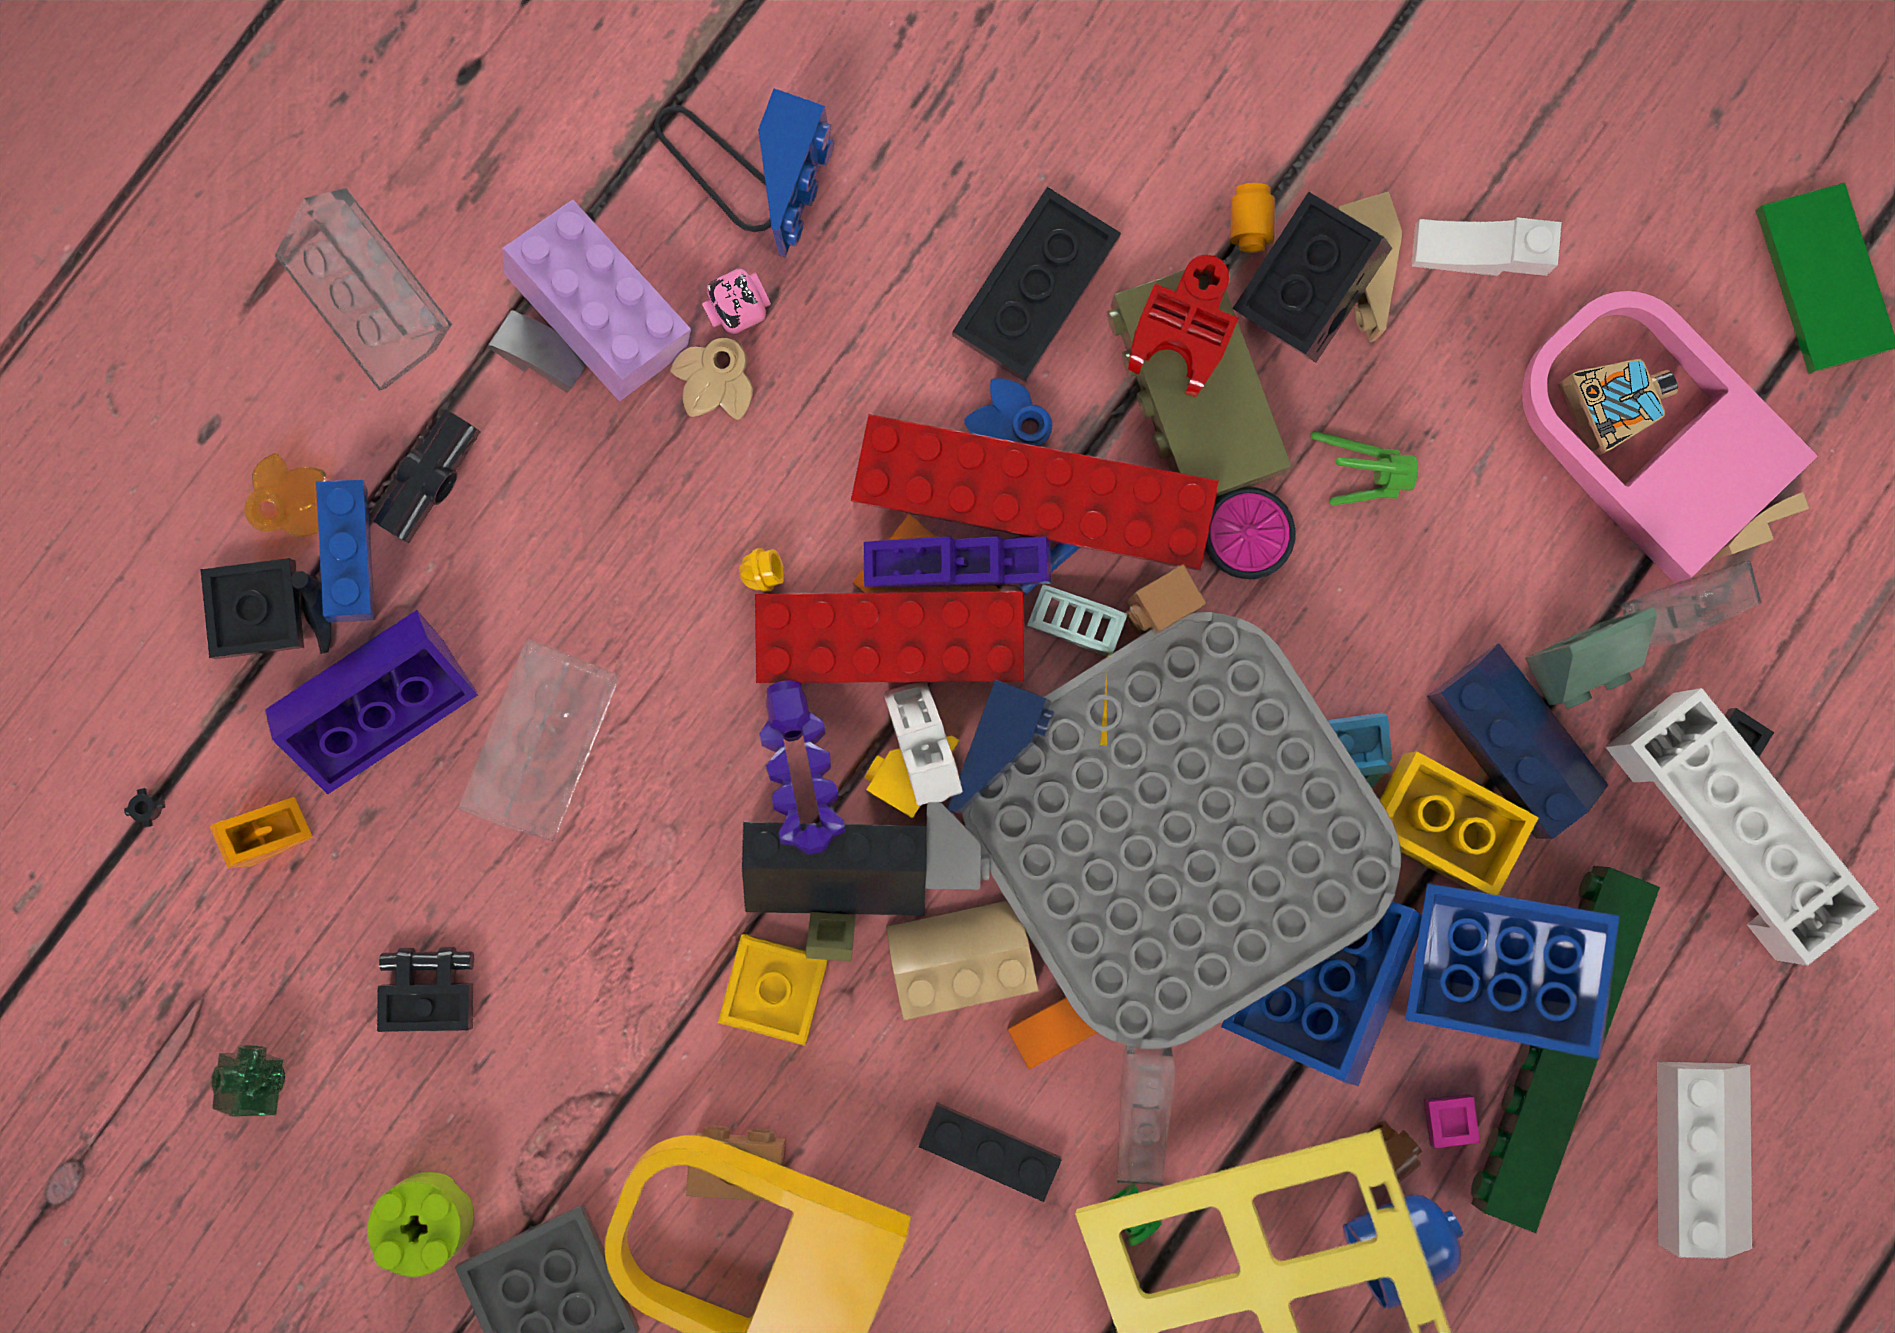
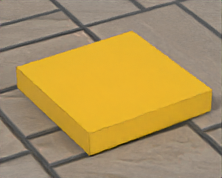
M741 934L718 1023L805 1046L828 960L806 958V950Z

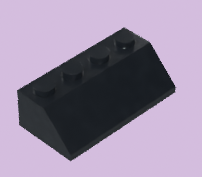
M743 822L742 877L745 912H820L925 916L927 826L844 824L845 832L834 837L824 852L808 855L794 845L781 844L779 831L783 823ZM800 823L801 831H805L808 825L813 824L821 828V823Z

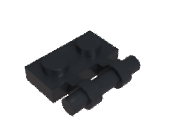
M440 947L438 952H416L415 948H399L397 953L380 954V970L396 971V984H382L378 986L377 1032L468 1031L473 1029V983H455L456 970L473 969L474 953L472 951L457 952L455 947ZM437 970V984H414L415 971Z

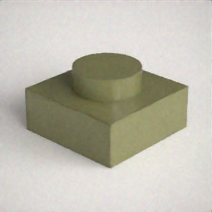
M811 912L806 958L851 962L856 915Z

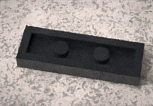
M936 1102L919 1142V1148L1042 1202L1046 1199L1062 1161L1061 1157L938 1102Z

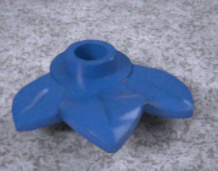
M995 378L990 382L992 405L979 408L964 419L965 426L972 434L1035 446L1045 444L1052 432V420L1048 412L1042 407L1032 404L1030 394L1024 386L1003 378ZM1025 421H1034L1038 425V431L1031 435L1026 434L1022 430V424Z

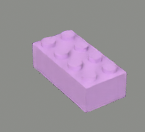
M573 199L503 247V274L619 402L671 364L679 353L687 349L691 328Z

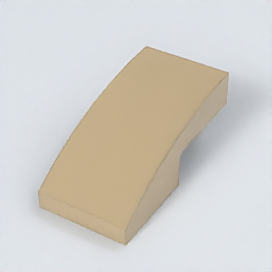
M1799 493L1766 506L1713 559L1716 560L1774 540L1768 523L1808 510L1809 506L1804 493Z

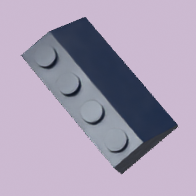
M1500 643L1495 644L1427 696L1504 798L1539 817L1531 832L1535 838L1554 839L1588 813L1608 787L1607 782Z

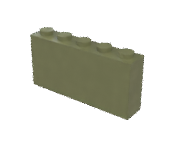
M1183 270L1114 294L1110 306L1112 310L1107 311V317L1114 336L1121 335L1126 347V351L1122 352L1126 371L1130 377L1136 375L1141 388V392L1137 393L1141 412L1145 418L1151 416L1157 433L1152 434V440L1157 455L1160 459H1167L1171 472L1218 480L1219 485L1216 498H1219L1228 492L1243 487H1250L1284 475L1292 466L1238 321L1221 361L1196 398L1184 394L1190 379L1186 377V361L1176 351H1158L1150 358L1149 362L1144 361L1139 375L1127 370L1134 332L1154 284L1156 283L1176 292L1185 271ZM1201 276L1198 288L1206 290L1209 278ZM1225 291L1218 309L1235 316L1227 291Z

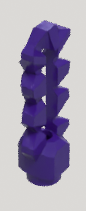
M791 680L777 682L766 690V708L769 719L759 735L762 747L776 752L765 766L770 781L782 784V787L774 791L772 797L773 809L787 816L779 831L780 842L785 845H794L808 855L824 852L834 837L845 832L843 819L829 808L839 798L836 784L832 780L822 778L831 769L830 753L815 745L826 734L824 721L809 712L806 695L799 682ZM802 736L804 738L821 822V828L813 824L808 825L805 831H801L784 740L788 742L796 741Z

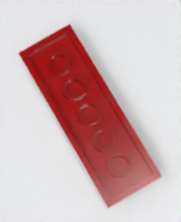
M1024 591L755 594L756 683H777L788 680L799 683L1024 681Z

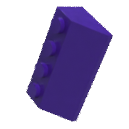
M415 610L266 708L265 712L272 740L319 787L329 794L478 696L443 639L419 611Z

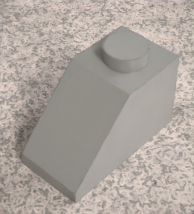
M928 802L925 889L980 890V880H989L990 855L981 854V844L941 802Z

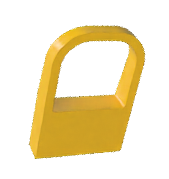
M695 1135L677 1136L666 1139L651 1147L633 1167L625 1182L607 1230L605 1258L608 1271L615 1286L633 1307L682 1333H868L907 1239L911 1216L718 1140ZM677 1165L697 1167L793 1212L753 1315L750 1318L658 1283L647 1276L634 1261L628 1243L630 1222L645 1183L658 1171Z

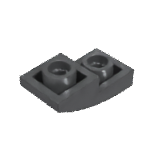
M512 310L487 346L522 371L526 372L531 368L566 393L573 388L586 367V364L554 329Z

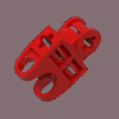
M1200 255L1192 259L1186 266L1176 292L1156 283L1154 284L1134 332L1127 367L1128 371L1139 375L1144 361L1149 362L1150 358L1158 351H1176L1185 359L1187 364L1186 377L1190 379L1184 394L1194 398L1197 397L1221 361L1239 319L1218 309L1229 283V271L1221 259L1213 255ZM1201 276L1209 278L1206 290L1198 288Z

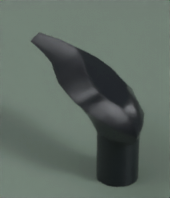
M297 571L291 577V584L300 591L301 606L308 624L316 635L320 654L328 653L331 640V623L323 617L322 586L313 576L304 571Z

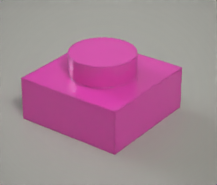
M1465 1094L1424 1099L1429 1140L1432 1147L1440 1148L1480 1143L1473 1096Z

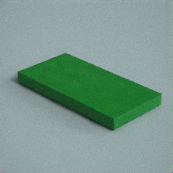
M1845 182L1765 204L1756 209L1755 211L1808 374L1894 350L1895 334Z

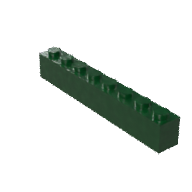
M1593 866L1592 871L1587 872L1580 883L1578 894L1582 898L1578 909L1619 916L1603 1039L1604 1046L1660 887L1610 867ZM1523 1044L1517 1059V1065L1520 1067L1515 1084L1509 1085L1503 1096L1502 1109L1504 1114L1499 1128L1495 1127L1491 1131L1487 1141L1486 1151L1489 1153L1485 1167L1483 1171L1479 1170L1476 1173L1471 1185V1196L1473 1197L1471 1204L1487 1215L1536 1234L1598 1062L1597 1058Z

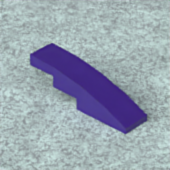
M948 536L864 542L865 587H971L1051 584V546L1048 537L1002 539L997 536L954 539Z

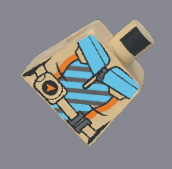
M1641 359L1577 371L1558 383L1583 443L1597 457L1665 417V409L1661 400L1678 392L1676 378L1670 370H1664L1650 376L1644 361Z

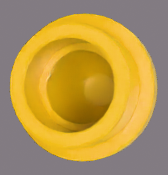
M757 548L743 558L742 564L739 567V576L748 588L769 592L774 589L775 585L783 583L784 568L776 550L765 551L763 548Z

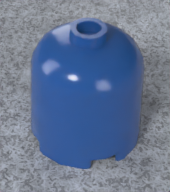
M1416 1194L1404 1196L1436 1286L1451 1277L1461 1263V1248L1458 1238L1463 1236L1462 1228L1450 1210L1443 1212L1429 1198ZM1390 1202L1381 1207H1378V1210L1387 1207H1394L1393 1203ZM1370 1212L1357 1216L1343 1225L1344 1236L1348 1245L1372 1239L1377 1235ZM1381 1277L1365 1281L1373 1296L1383 1308L1388 1307V1309L1402 1304L1392 1279Z

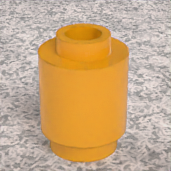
M1246 183L1237 186L1235 196L1231 198L1230 242L1238 245L1239 250L1242 252H1261L1265 250L1266 245L1271 244L1275 240V197L1271 195V187L1269 185Z

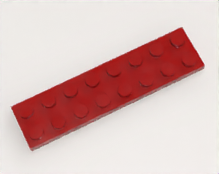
M868 414L850 501L1025 537H1048V540L1051 542L1179 567L1184 565L1185 568L1201 571L1219 481Z

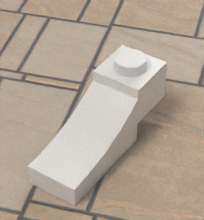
M1519 217L1515 220L1494 222H1456L1419 219L1415 224L1411 266L1498 276L1502 271L1547 276L1558 266L1562 222Z
M916 682L883 692L917 804L941 802L949 796L962 793L955 761L927 682Z

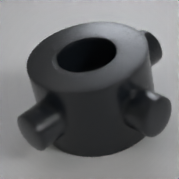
M141 788L137 790V795L129 801L128 807L124 808V813L136 821H143V827L153 826L152 821L159 817L166 804L163 799L159 800L156 796L147 794L146 788Z

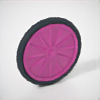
M1243 487L1223 494L1214 504L1205 547L1206 552L1212 562L1230 576L1240 579L1267 577L1278 571L1287 562L1293 551L1296 540L1293 516L1281 499L1267 490L1256 487Z

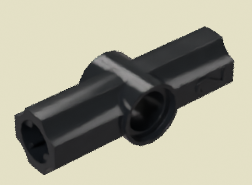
M445 409L421 448H415L403 460L397 472L396 479L398 483L373 522L403 541L410 543L433 505L440 504L453 489L458 476L456 470L481 431Z

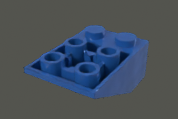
M774 88L758 132L771 228L779 256L786 257L789 246L796 247L800 240L804 227V221L800 220L804 206H811L815 200L819 187V181L815 180L820 164L824 166L828 164L834 140L830 139L832 126L827 123L824 105Z

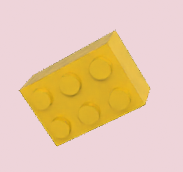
M1418 751L1403 753L1379 799L1393 823L1401 853L1470 891L1499 895L1539 818Z

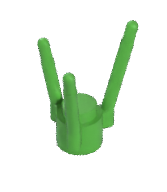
M1318 431L1311 433L1310 436L1314 440L1378 457L1376 461L1338 457L1335 462L1338 466L1373 470L1375 484H1381L1382 488L1332 497L1329 500L1332 506L1377 498L1397 499L1399 490L1412 491L1414 489L1418 476V462L1415 456L1401 455L1400 450L1383 449Z

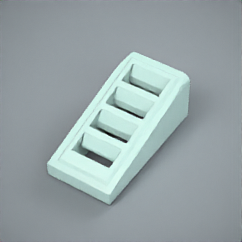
M1043 584L1027 626L1107 657L1114 652L1128 614ZM1052 598L1060 602L1050 624L1044 622L1043 619ZM1070 605L1075 607L1076 610L1067 630L1061 628L1060 625L1067 606ZM1086 611L1093 614L1084 636L1078 634L1077 631ZM1104 618L1110 622L1101 642L1094 639L1101 619Z

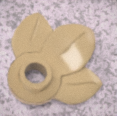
M727 337L717 338L711 341L706 348L689 347L676 357L670 371L676 377L687 381L683 390V403L689 416L694 417L706 414L717 408L719 404L736 420L741 419L745 415L752 399L753 386L744 373L747 356L739 342ZM722 351L727 352L730 356V364L725 369L721 368L717 363V356Z

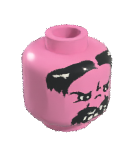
M740 268L708 283L706 292L709 300L702 303L712 326L716 327L722 324L725 331L732 335L762 322L766 317L765 307L771 305L757 274L749 275L744 269Z

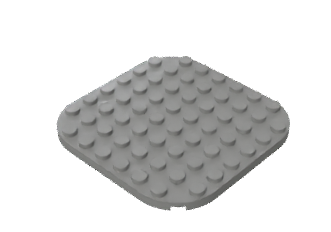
M1213 612L1192 613L1156 635L1151 629L1045 696L1044 698L1051 700L1048 709L1055 712L1046 737L1039 735L1036 743L962 812L966 829L981 844V854L990 855L989 871L1021 924L1024 925L1027 934L1076 1013L1086 1024L1102 1036L1114 1042L1117 1041L1126 1045L1141 1047V1049L1168 1048L1199 1036L1362 937L1378 923L1390 906L1395 895L1401 868L1400 845L1389 815L1285 654L1269 635L1250 622L1241 618ZM1106 673H1107V695H1105ZM1104 700H1107V726H1102ZM1101 731H1107V746L1100 745Z

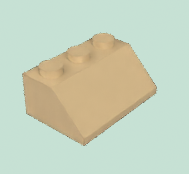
M1007 900L886 926L903 1020L1039 991L1025 927L1021 924Z

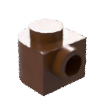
M1382 1121L1371 1127L1366 1133L1380 1129L1398 1182L1400 1183L1421 1166L1416 1156L1422 1151L1405 1130L1398 1133L1386 1121Z

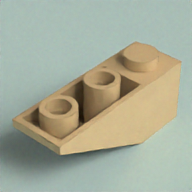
M1389 191L1338 206L1337 208L1384 236L1392 247V250L1358 299L1357 306L1354 309L1357 325L1362 332L1366 331L1369 342L1376 341L1387 327L1403 233Z

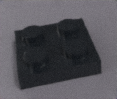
M285 558L200 569L209 658L222 659L305 648L299 590L291 584V577L297 572L295 560Z

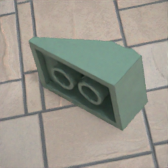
M1654 606L1603 621L1526 657L1525 659L1548 706L1564 703L1566 708L1569 709L1592 699L1589 691L1604 684L1606 690H1610L1631 681L1632 677L1629 672L1644 666L1658 616Z

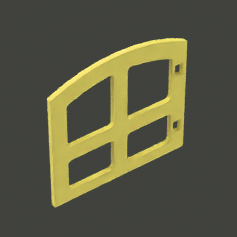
M1380 1129L1078 1208L1075 1212L1118 1333H1158L1163 1330L1245 1310H1251L1256 1313L1263 1333H1300L1290 1306L1291 1300L1381 1277H1388L1395 1283L1412 1333H1421L1419 1325L1429 1323L1434 1320L1438 1333H1451ZM1343 1172L1354 1173L1358 1178L1377 1235L1369 1240L1285 1261L1275 1259L1253 1202L1254 1196ZM1385 1182L1394 1207L1378 1210L1370 1187L1381 1185ZM1207 1207L1217 1208L1221 1212L1240 1270L1236 1273L1156 1293L1147 1294L1143 1292L1131 1264L1121 1231L1126 1228Z

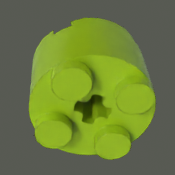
M438 1172L417 1173L403 1180L378 1198L369 1216L367 1236L374 1261L380 1268L406 1277L425 1276L440 1269L461 1250L473 1229L474 1209L466 1191L463 1192L454 1183L455 1180ZM419 1216L420 1224L427 1225L428 1229L426 1231L422 1230L421 1225L416 1224L415 1218Z

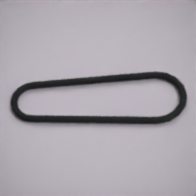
M674 105L660 111L654 124L657 137L734 224L743 230L751 232L765 231L770 228L771 220L755 226L741 221L664 136L661 131L662 120L669 113H683L766 186L765 176L687 108Z

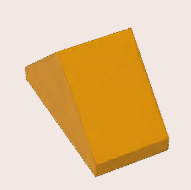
M295 797L214 823L210 826V830L227 868L252 867L313 837Z

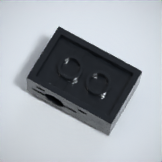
M1308 191L1232 309L1254 325L1317 363L1392 250V247L1384 236Z

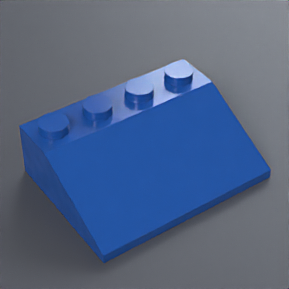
M1427 883L1405 1020L1601 1059L1619 916Z
M1392 901L1383 917L1362 937L1225 1019L1221 1027L1344 1083L1359 1086L1419 936L1422 915L1414 909Z

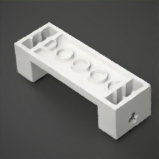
M1702 688L1673 693L1605 747L1632 782L1653 781L1759 913L1747 926L1775 960L1808 966L1879 909Z

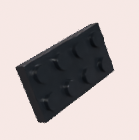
M1047 187L952 331V336L1026 383L1117 244L1121 233Z

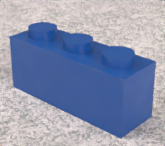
M364 480L316 481L323 617L329 623L375 620L367 487Z

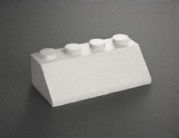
M1657 1062L1658 1245L1678 1257L1728 1258L1751 1250L1750 1065L1737 1063Z

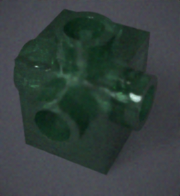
M258 1045L238 1046L237 1053H219L218 1066L214 1068L211 1076V1087L214 1093L212 1109L231 1117L276 1115L279 1092H281L285 1083L283 1059L266 1054L267 1047Z

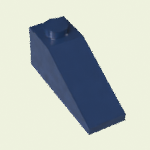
M998 680L994 681L959 776L963 792L952 795L948 810L956 813L963 812L1036 743L1039 735L1046 737L1055 713L1048 709L1051 700Z

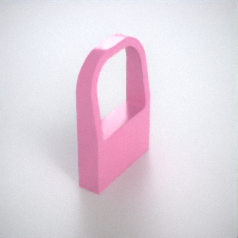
M1633 291L1613 292L1588 303L1536 351L1524 375L1522 386L1523 408L1534 433L1585 492L1674 583L1692 578L1818 457L1674 309L1662 300L1645 293ZM1610 315L1631 317L1647 326L1698 386L1710 397V403L1625 484L1557 416L1551 406L1547 392L1549 370L1557 355L1594 320Z

